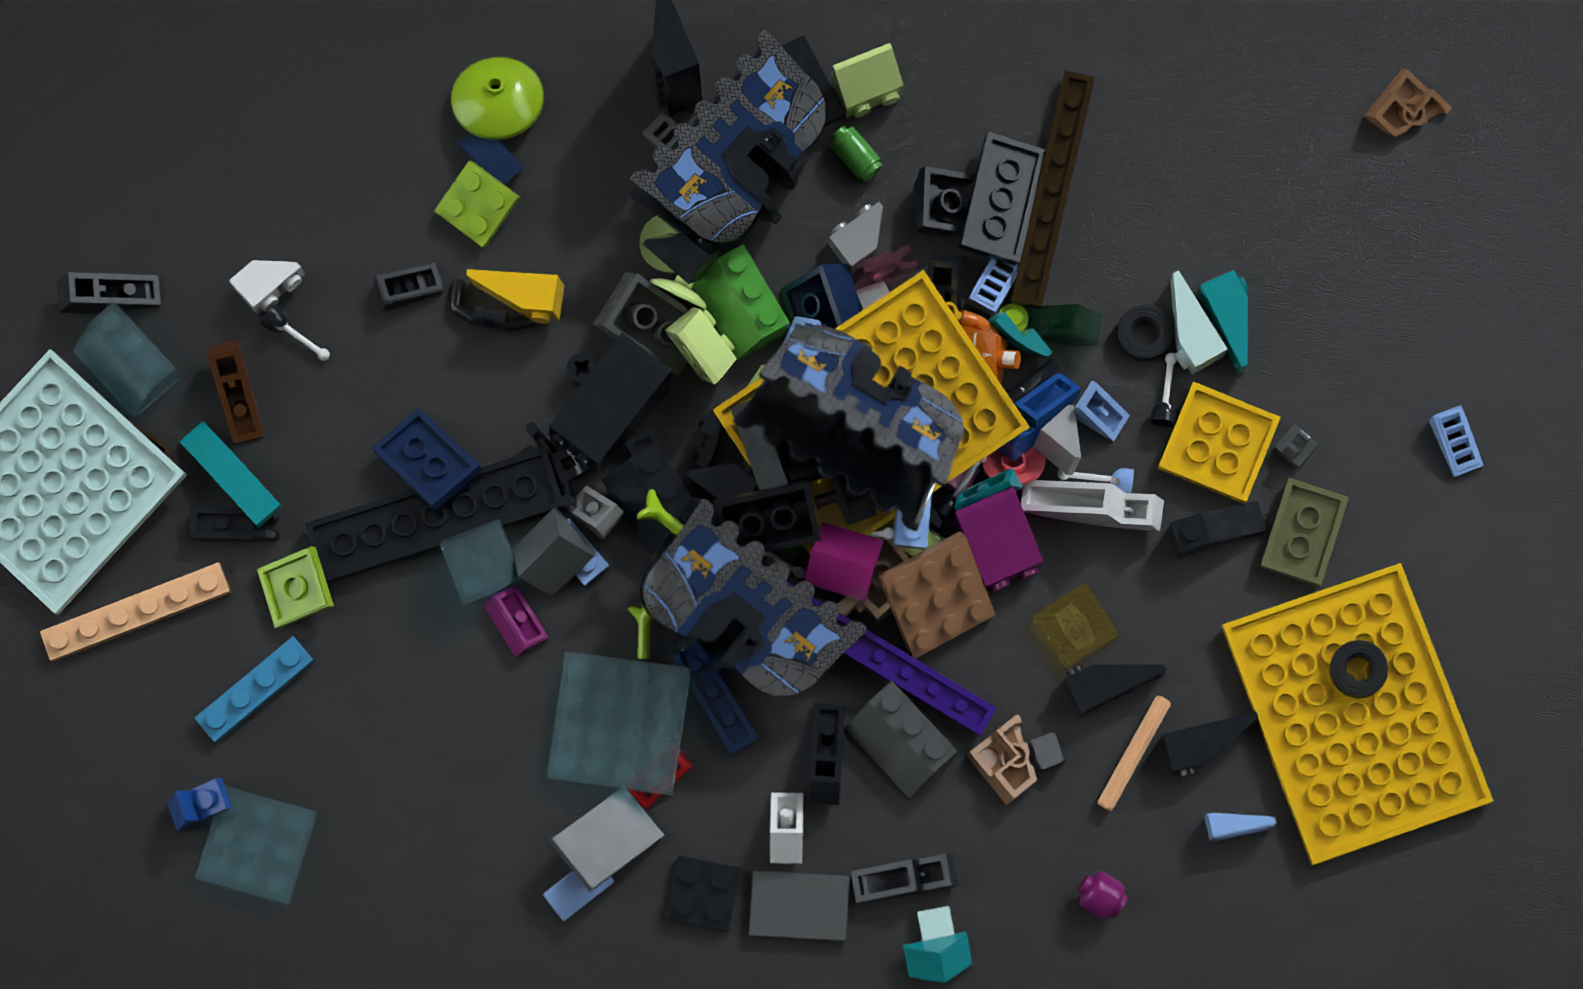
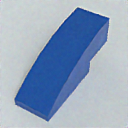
M1058 372L1015 402L1014 405L1030 428L997 450L1014 462L1033 447L1040 430L1066 406L1073 404L1081 393V387Z

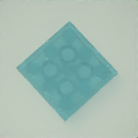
M225 786L232 808L214 816L195 879L289 905L317 812Z

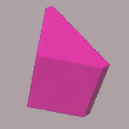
M823 522L819 530L821 540L815 541L804 581L811 583L815 587L865 602L884 541Z

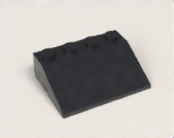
M656 0L652 42L653 60L649 62L652 70L650 73L653 79V94L659 109L665 107L668 116L694 107L698 102L702 101L700 68L673 1Z

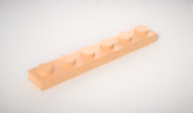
M218 562L40 631L50 661L55 662L231 594L221 564Z

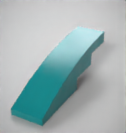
M204 421L179 441L258 528L282 508L281 504Z

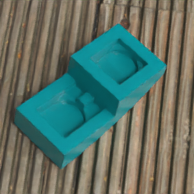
M1005 312L996 313L988 320L998 328L1000 336L1018 350L1037 358L1048 357L1052 353L1033 328L1020 332Z

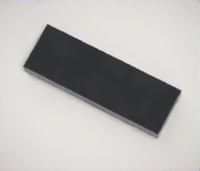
M802 35L782 45L786 53L818 85L825 101L824 127L845 117L846 112L805 36Z

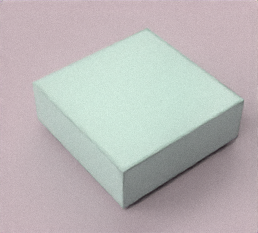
M949 906L917 912L922 941L955 934Z

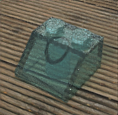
M500 519L440 541V547L463 605L491 595L521 579L518 577L515 558Z

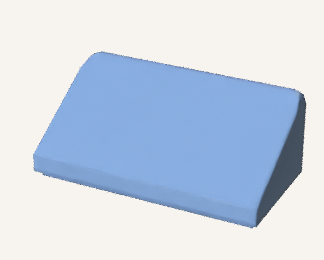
M572 871L545 892L543 896L564 922L613 884L614 880L610 877L589 892Z

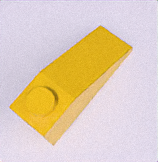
M467 269L466 276L475 287L531 319V321L547 324L549 320H560L564 284L558 275Z

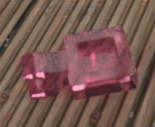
M903 246L896 252L891 253L889 251L862 261L861 272L865 281L873 279L876 282L886 279L891 275L890 272L894 271V268H899L906 272L916 269L918 264L916 260L907 263L902 259L905 254L911 253V246Z

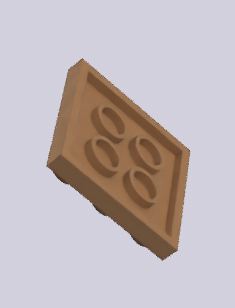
M960 531L878 575L907 651L915 659L996 615L966 536Z

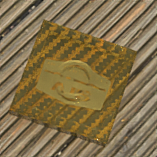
M1086 582L1032 615L1033 620L1065 670L1120 636Z

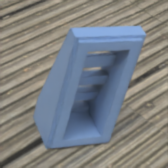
M991 259L971 292L967 304L991 317L998 313L1016 281L1020 263L1017 266L1005 263L1014 268L1013 272L1010 273L996 265L998 260ZM992 271L1008 279L1005 283L992 276ZM989 281L1002 288L1001 292L985 285L986 282ZM981 291L995 297V302L980 295Z
M1461 405L1432 416L1429 423L1454 478L1484 466ZM1455 419V425L1444 429L1443 423ZM1460 431L1462 436L1450 441L1448 440V435ZM1463 443L1466 444L1467 448L1453 453V447ZM1467 455L1471 456L1472 460L1457 465V459Z
M1208 813L1205 816L1209 840L1212 842L1271 830L1276 824L1275 817L1224 813Z

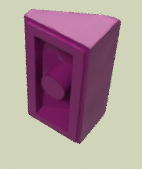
M517 585L491 596L484 604L485 610L515 657L525 654L549 638Z

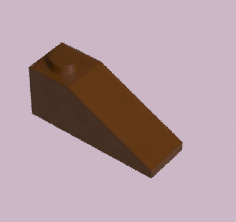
M239 339L208 347L207 357L233 444L264 436Z

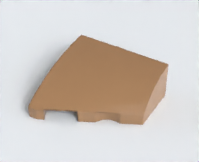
M1402 69L1364 116L1388 135L1396 137L1407 132L1409 128L1415 125L1420 126L1428 122V119L1441 113L1446 114L1450 112L1452 107L1436 91L1424 86L1408 69Z
M1018 714L966 755L1006 805L1037 781L1034 767L1030 764L1028 758L1030 753L1028 744L1023 741L1020 729L1022 721Z

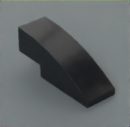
M948 853L919 859H907L851 871L856 903L958 886L953 854Z

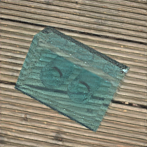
M115 302L111 303L89 323L73 349V352L134 418L182 378L176 368Z

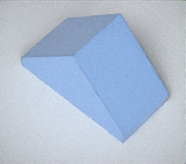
M1091 381L1074 409L1076 420L1111 441L1116 439L1130 417L1094 381Z

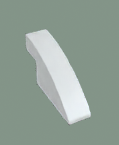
M1034 480L1023 486L1021 506L1026 513L1054 519L1114 528L1160 531L1164 500L1155 494L1125 493L1112 483Z

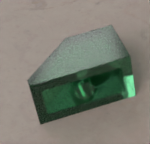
M1081 304L1042 306V310L1032 308L1028 329L1033 328L1044 341L1073 347L1097 346L1103 316Z

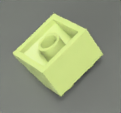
M890 43L833 65L832 86L846 112V118L852 115L855 117L864 116L872 110V107L883 104V106L891 105L897 102L900 96L903 95L904 85Z
M693 307L664 329V331L701 380L716 384L737 359L731 352L735 347L726 335L720 336L713 327L717 323L706 309L701 311V309Z

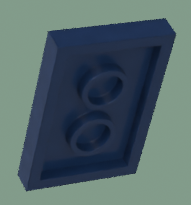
M420 408L372 447L374 454L434 511L482 471L480 464Z

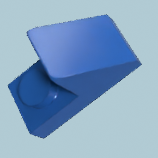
M215 778L191 790L176 791L167 801L177 832L184 831L232 808L222 778Z

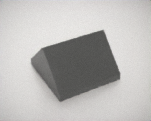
M556 507L513 548L518 577L550 596H555L596 556Z

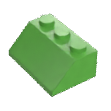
M744 244L717 258L703 279L693 282L692 288L707 305L706 310L716 321L715 327L720 336L726 335L735 347L731 352L737 358L736 362L788 334L790 322Z

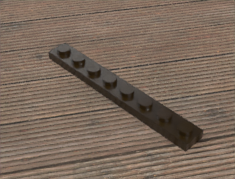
M1066 70L1064 72L1011 304L1042 310L1093 89L1094 76Z

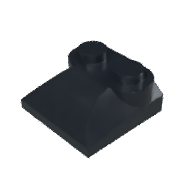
M928 166L920 168L913 187V223L915 227L924 234L941 232L961 235L975 175Z

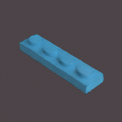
M292 636L198 714L195 719L217 744L315 661L295 637Z

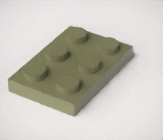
M1289 477L1259 568L1320 588L1349 497Z

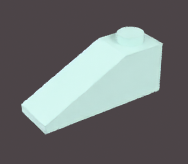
M1178 270L1173 273L1170 281L1175 345L1178 351L1175 355L1183 369L1188 368L1193 375L1223 358L1227 347Z

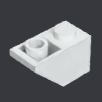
M252 260L229 281L236 292L259 315L262 311L268 312L273 305H276L279 301L278 298L283 293L296 289L301 284L302 277L305 274L297 262Z

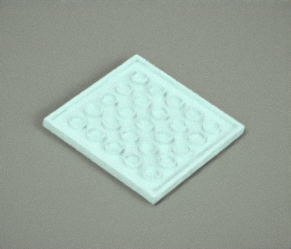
M51 349L0 402V563L53 613L59 615L187 474Z

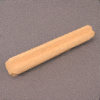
M1157 695L1098 800V805L1109 811L1114 809L1171 705V702L1166 698Z

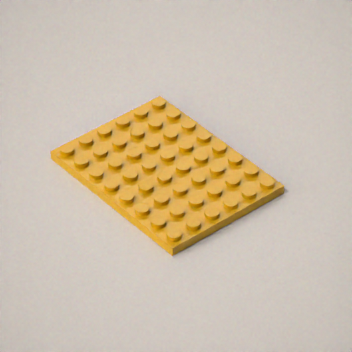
M924 270L835 328L863 344L869 345L873 348L872 351L880 357L881 367L873 378L875 382L887 388L899 366H902L912 372L911 377L933 387L955 405L963 421L964 433L953 459L947 483L1030 428ZM761 378L713 409L714 414L750 467L751 464L738 428L733 422L734 417L731 408L750 400L763 382ZM824 478L809 484L819 530L822 523L825 522L868 536L893 520L896 516V509H892L887 513L876 509L877 516L847 526L842 510L836 503L817 509L816 503L827 500V498L817 502L814 501L813 496L831 491V479ZM935 484L932 493L942 486ZM815 542L802 544L809 556Z
M1401 563L1245 616L1221 626L1253 712L1257 711V723L1311 866L1494 802ZM1354 640L1368 641L1376 645L1383 652L1388 663L1386 682L1378 692L1366 698H1353L1343 694L1335 687L1330 676L1329 668L1332 656L1343 644ZM1355 657L1347 663V673L1355 681H1364L1371 674V666L1366 659Z

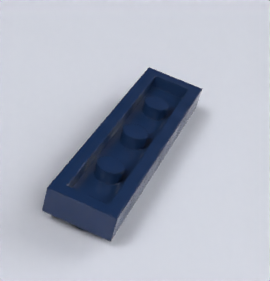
M698 638L677 656L669 652L731 756L759 740L718 670L711 671L707 668L706 664L709 655ZM669 644V645L666 646V649H667V650L669 649V647L671 646V644Z

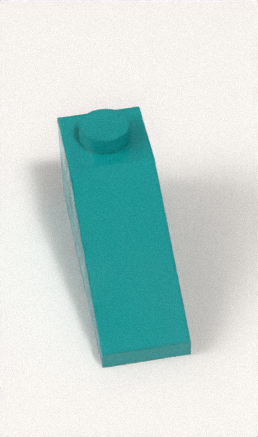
M1232 270L1201 284L1197 294L1215 330L1227 347L1226 352L1239 375L1244 373L1248 365L1247 294L1249 289L1242 276L1238 277L1235 270Z

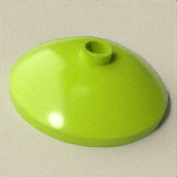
M504 57L484 59L466 68L457 78L451 93L453 113L459 124L469 133L490 140L507 139L526 131L539 117L544 101L542 85L535 72L520 61ZM493 86H500L498 89L491 88Z

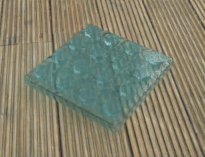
M565 651L546 778L672 796L691 668Z

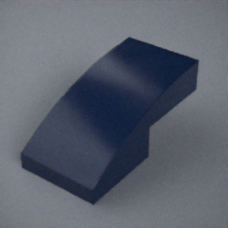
M469 133L458 143L473 162L504 185L524 168L499 140L484 139Z

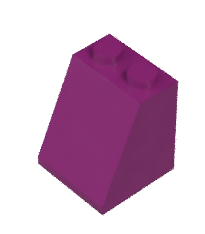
M1014 487L955 512L953 527L956 533L960 531L966 536L986 591L992 589L993 593H997L1010 586L1009 581L1021 577L1022 580H1026L1039 573L1038 568L1042 567L1043 559Z

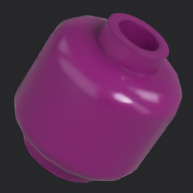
M1103 871L1095 873L1092 877L1086 875L1077 889L1081 893L1080 906L1100 919H1107L1110 916L1115 918L1124 907L1128 898L1125 895L1124 884Z

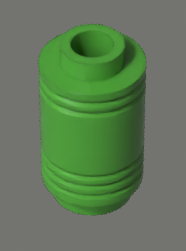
M843 126L831 136L833 142L830 148L833 149L857 179L862 178L866 182L883 167L880 163L881 158L873 151L864 138L857 133L853 126L848 129Z

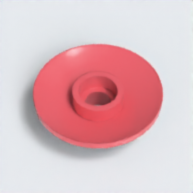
M1031 447L1013 462L1006 455L996 450L988 455L987 460L982 464L984 472L989 478L1013 468L1021 483L1026 485L1036 480L1042 474L1045 468V456L1034 447Z

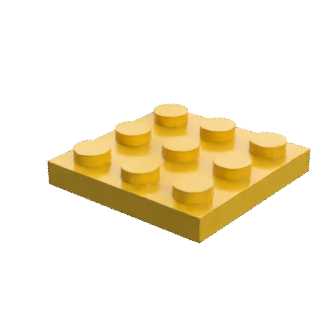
M1193 381L1157 469L1245 504L1281 417Z

